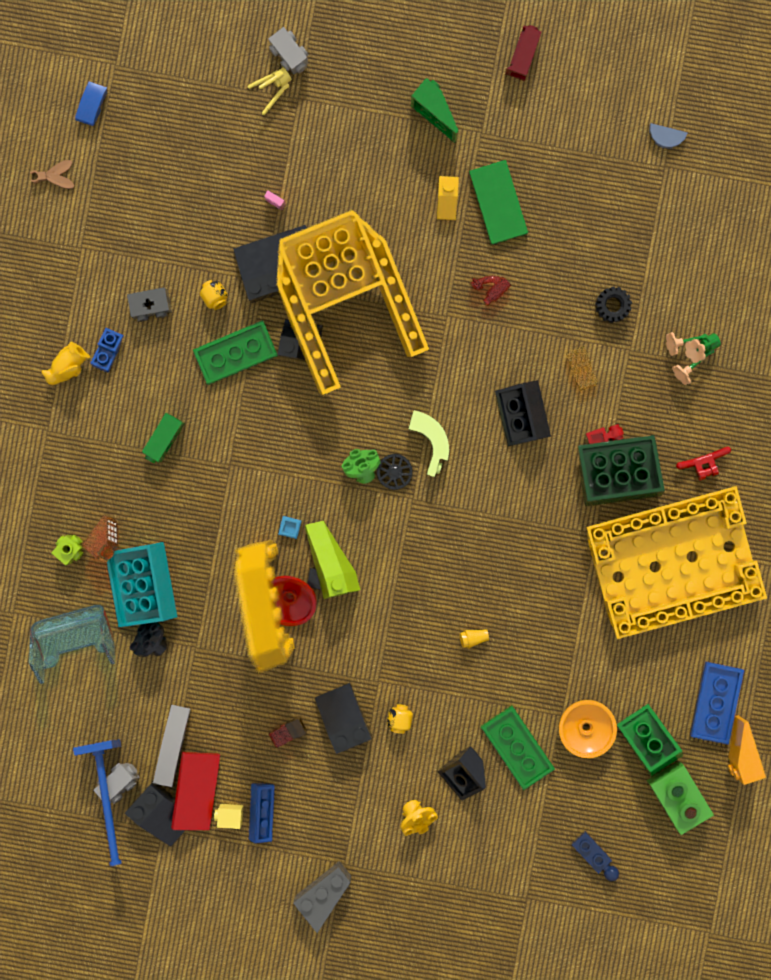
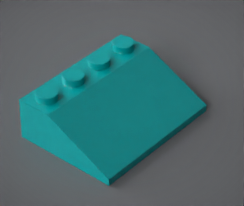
M164 542L105 552L119 627L161 622L178 617Z

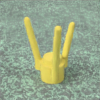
M283 67L248 85L249 89L261 84L259 89L271 83H274L277 87L281 86V89L263 110L262 115H265L281 94L290 87L288 82L292 79Z

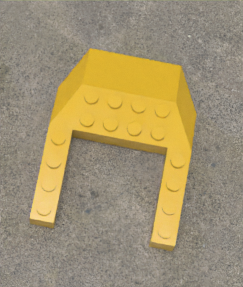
M353 210L279 240L277 287L292 329L317 389L322 395L341 386L312 319V313L379 286L407 357H413L429 350L386 240L377 234Z
M273 540L252 543L237 549L236 577L250 657L254 664L257 665L258 672L286 663L294 651L293 649H295L294 639L290 638L289 634H285L284 627H280L279 623L280 619H282L281 608L276 606L278 591L277 587H273L272 583L273 579H275L273 567L269 566V563L275 560L278 555L277 543L273 544Z

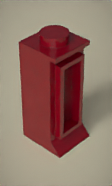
M523 25L510 67L506 68L505 75L525 81L542 33L537 27Z

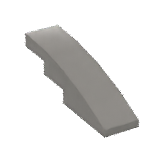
M171 705L153 784L171 788L173 786L191 711L189 708Z

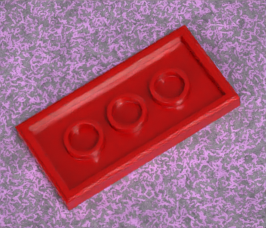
M182 752L171 825L173 830H210L220 754Z

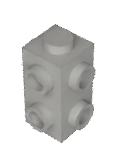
M283 27L268 38L270 51L275 57L278 55L282 61L280 63L287 72L290 70L294 75L297 72H303L307 68L308 53L303 46L299 47L295 41L297 39L291 31L287 32Z
M118 763L111 769L112 773L108 777L106 776L110 803H117L123 797L121 794L135 787V781L140 777L137 774V769L132 764ZM98 781V786L94 789V791L101 799V792Z

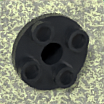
M158 622L141 624L137 629L134 641L130 645V650L138 657H146L150 654L151 656L162 655L167 648L163 626Z

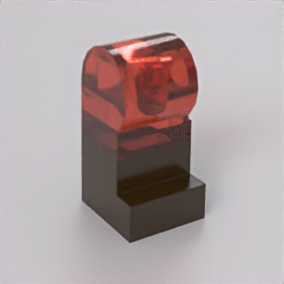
M297 716L271 731L268 735L275 748L297 737L305 735L307 729L300 716Z

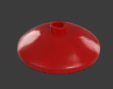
M275 577L272 583L273 587H277L278 591L276 606L281 608L282 619H280L279 623L284 626H298L310 620L317 606L316 596L312 588L296 577Z

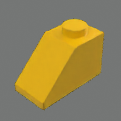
M439 176L437 220H456L459 177Z

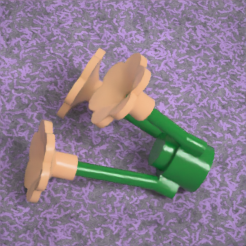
M673 332L667 334L666 347L670 355L678 354V347L685 344L687 349L685 354L693 362L684 369L679 365L672 367L675 377L684 385L690 384L691 379L688 374L707 356L714 353V349L720 347V338L715 333L710 335L703 334L688 339H676Z

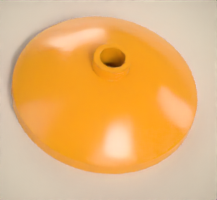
M581 700L570 705L562 714L559 722V735L563 745L572 754L582 758H594L604 754L611 748L616 739L617 724L612 712L605 705L594 700ZM589 724V728L584 730L583 725Z

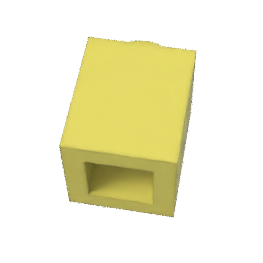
M220 804L218 810L215 809L214 821H217V828H241L243 805Z

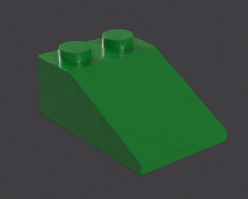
M426 78L411 95V107L455 143L459 130L440 89L441 87L436 81H430Z
M649 704L617 724V727L650 777L683 756V751Z

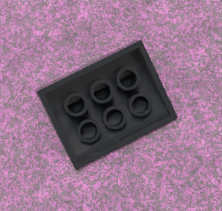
M306 225L233 248L242 281L251 303L280 294L277 287L279 240L307 229Z

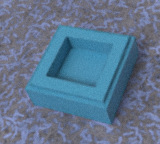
M283 516L278 534L297 539L302 520Z

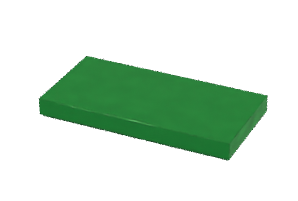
M506 160L470 170L469 175L491 245L527 235L528 230Z
M263 320L193 349L207 385L278 356Z
M512 705L481 725L482 730L523 790L555 770Z

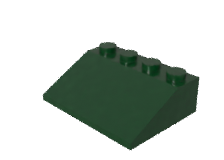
M655 435L578 446L585 507L659 497L664 493L665 489Z

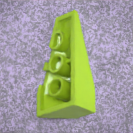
M324 521L304 525L323 598L328 599L360 591L356 571Z

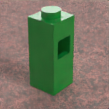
M165 413L142 453L146 454L145 458L152 463L156 461L162 462L185 423L171 414Z

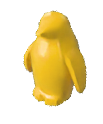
M70 342L52 361L51 368L49 370H42L41 373L50 385L67 381L81 373L82 368L80 366L84 361L90 359V355L79 345Z

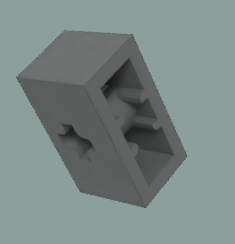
M165 287L127 294L131 317L137 319L138 322L149 320L148 317L156 316V318L167 317V313H172L169 293ZM149 302H152L154 304L151 306V309L146 307L147 305H149Z

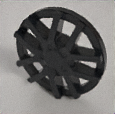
M399 454L387 455L380 461L377 468V476L380 483L392 490L405 487L410 482L413 474L409 460ZM393 457L392 465L385 460ZM395 457L400 458L399 465L394 464ZM402 460H404L408 465L401 467ZM383 462L389 466L388 470L381 467ZM409 468L410 473H402V469ZM380 469L387 472L382 477L380 476ZM388 475L390 480L385 483L382 479ZM402 476H409L408 480L404 482ZM400 478L403 485L398 486L396 479ZM394 480L396 487L389 486L388 484Z

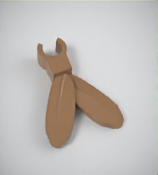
M64 160L47 172L33 170L30 174H37L38 178L36 180L31 179L30 181L37 184L48 180L62 188L72 189L74 188L73 182L61 176V174L71 168L72 161Z

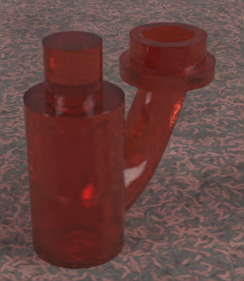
M496 275L486 276L477 280L472 278L470 283L477 291L484 288L483 284L494 283L486 292L487 296L483 300L487 306L492 301L496 302L511 287L508 280Z

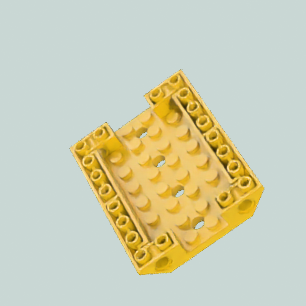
M737 486L586 527L588 544L608 618L617 639L767 599L757 561L752 559L743 524L747 523ZM727 541H731L733 544V549L730 552L724 550V544ZM690 551L696 553V559L693 562L687 560V554ZM653 561H657L660 566L656 572L650 570V564ZM617 571H620L623 575L620 582L613 580V574Z

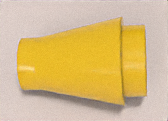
M487 629L464 630V632L459 634L463 648L467 647L469 649L482 642L489 641Z

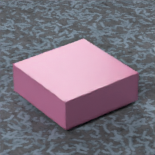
M270 191L266 192L265 200L278 209L283 210L286 205L285 201Z

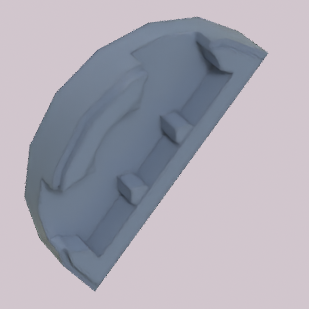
M652 123L649 125V134L655 141V144L662 148L671 149L678 146L685 140L688 134L687 132Z

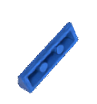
M251 784L249 840L253 843L272 842L274 784Z

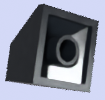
M285 319L280 337L278 356L306 361L290 321ZM315 324L321 338L323 325Z
M471 746L459 752L437 771L462 801L486 788L483 760Z

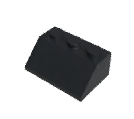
M538 380L495 391L508 446L551 437Z

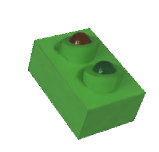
M680 761L646 780L680 835L714 816L685 766Z

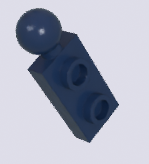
M586 831L571 843L598 874L604 870V876L608 881H616L618 879L619 870L615 866L608 865L612 862V859Z

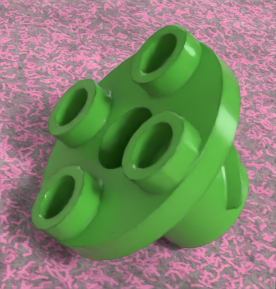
M354 449L350 452V456L344 460L342 469L346 476L357 478L356 482L366 484L374 479V471L380 464V458L376 450L360 451L359 449Z

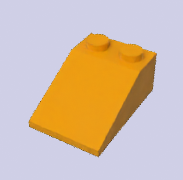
M737 715L734 718L728 770L731 776H734L736 780L745 785L764 779L766 775L749 723Z

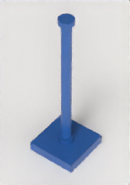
M120 739L73 748L74 756L92 753L95 756L111 856L110 866L119 865L122 862L118 856L103 754H105L104 750L121 747Z

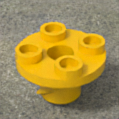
M417 800L407 802L403 806L404 813H402L406 818L400 825L403 834L408 836L417 832L419 834L427 832L429 830L428 826L438 819L435 810L431 807L422 808L421 802Z

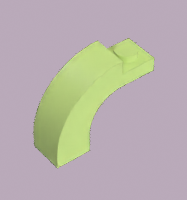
M414 410L408 430L421 433L430 440L433 447V455L427 475L435 477V474L440 473L442 463L439 460H448V439L445 431L435 419Z

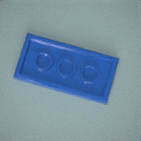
M705 661L690 732L691 737L729 745L744 669Z

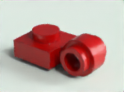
M619 424L608 427L609 431L607 433L605 428L602 427L587 432L585 435L589 444L608 442V439L615 441L623 439V429Z

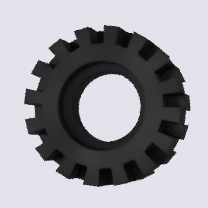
M614 286L605 289L597 297L595 310L599 313L598 316L603 318V321L616 323L623 320L629 314L632 308V300L630 301V295L626 294V290H621L620 287L615 288ZM609 298H617L620 301L621 306L617 312H611L607 309L606 302Z

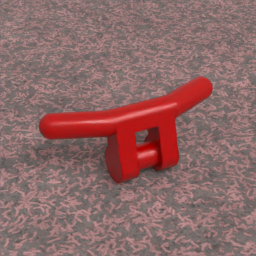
M727 446L694 459L678 462L676 468L681 470L695 467L700 481L710 475H719L714 460L731 453V448ZM707 463L709 468L703 470L702 465Z

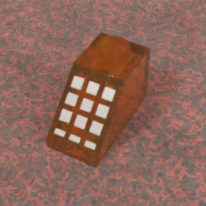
M104 515L82 547L96 559L108 562L118 548L117 521Z

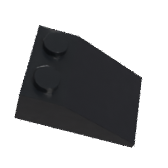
M350 683L315 697L336 754L372 739V733Z
M153 782L125 812L139 827L170 847L185 832V830H173L171 828L175 798L161 785L153 784Z

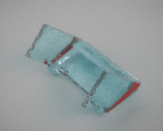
M89 606L37 621L31 626L29 666L40 684H44L45 669L54 667L59 662L60 654L95 645L98 652H105L111 665L115 664V643L103 606Z

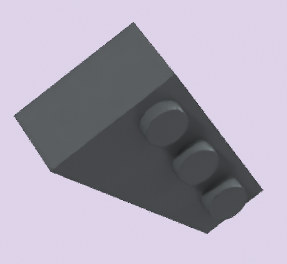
M339 861L295 896L293 904L316 933H318L351 883L350 873Z

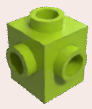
M76 535L61 536L55 543L57 547L52 551V554L63 564L70 565L74 560L78 561L83 555L82 550L85 546L81 544L83 541Z

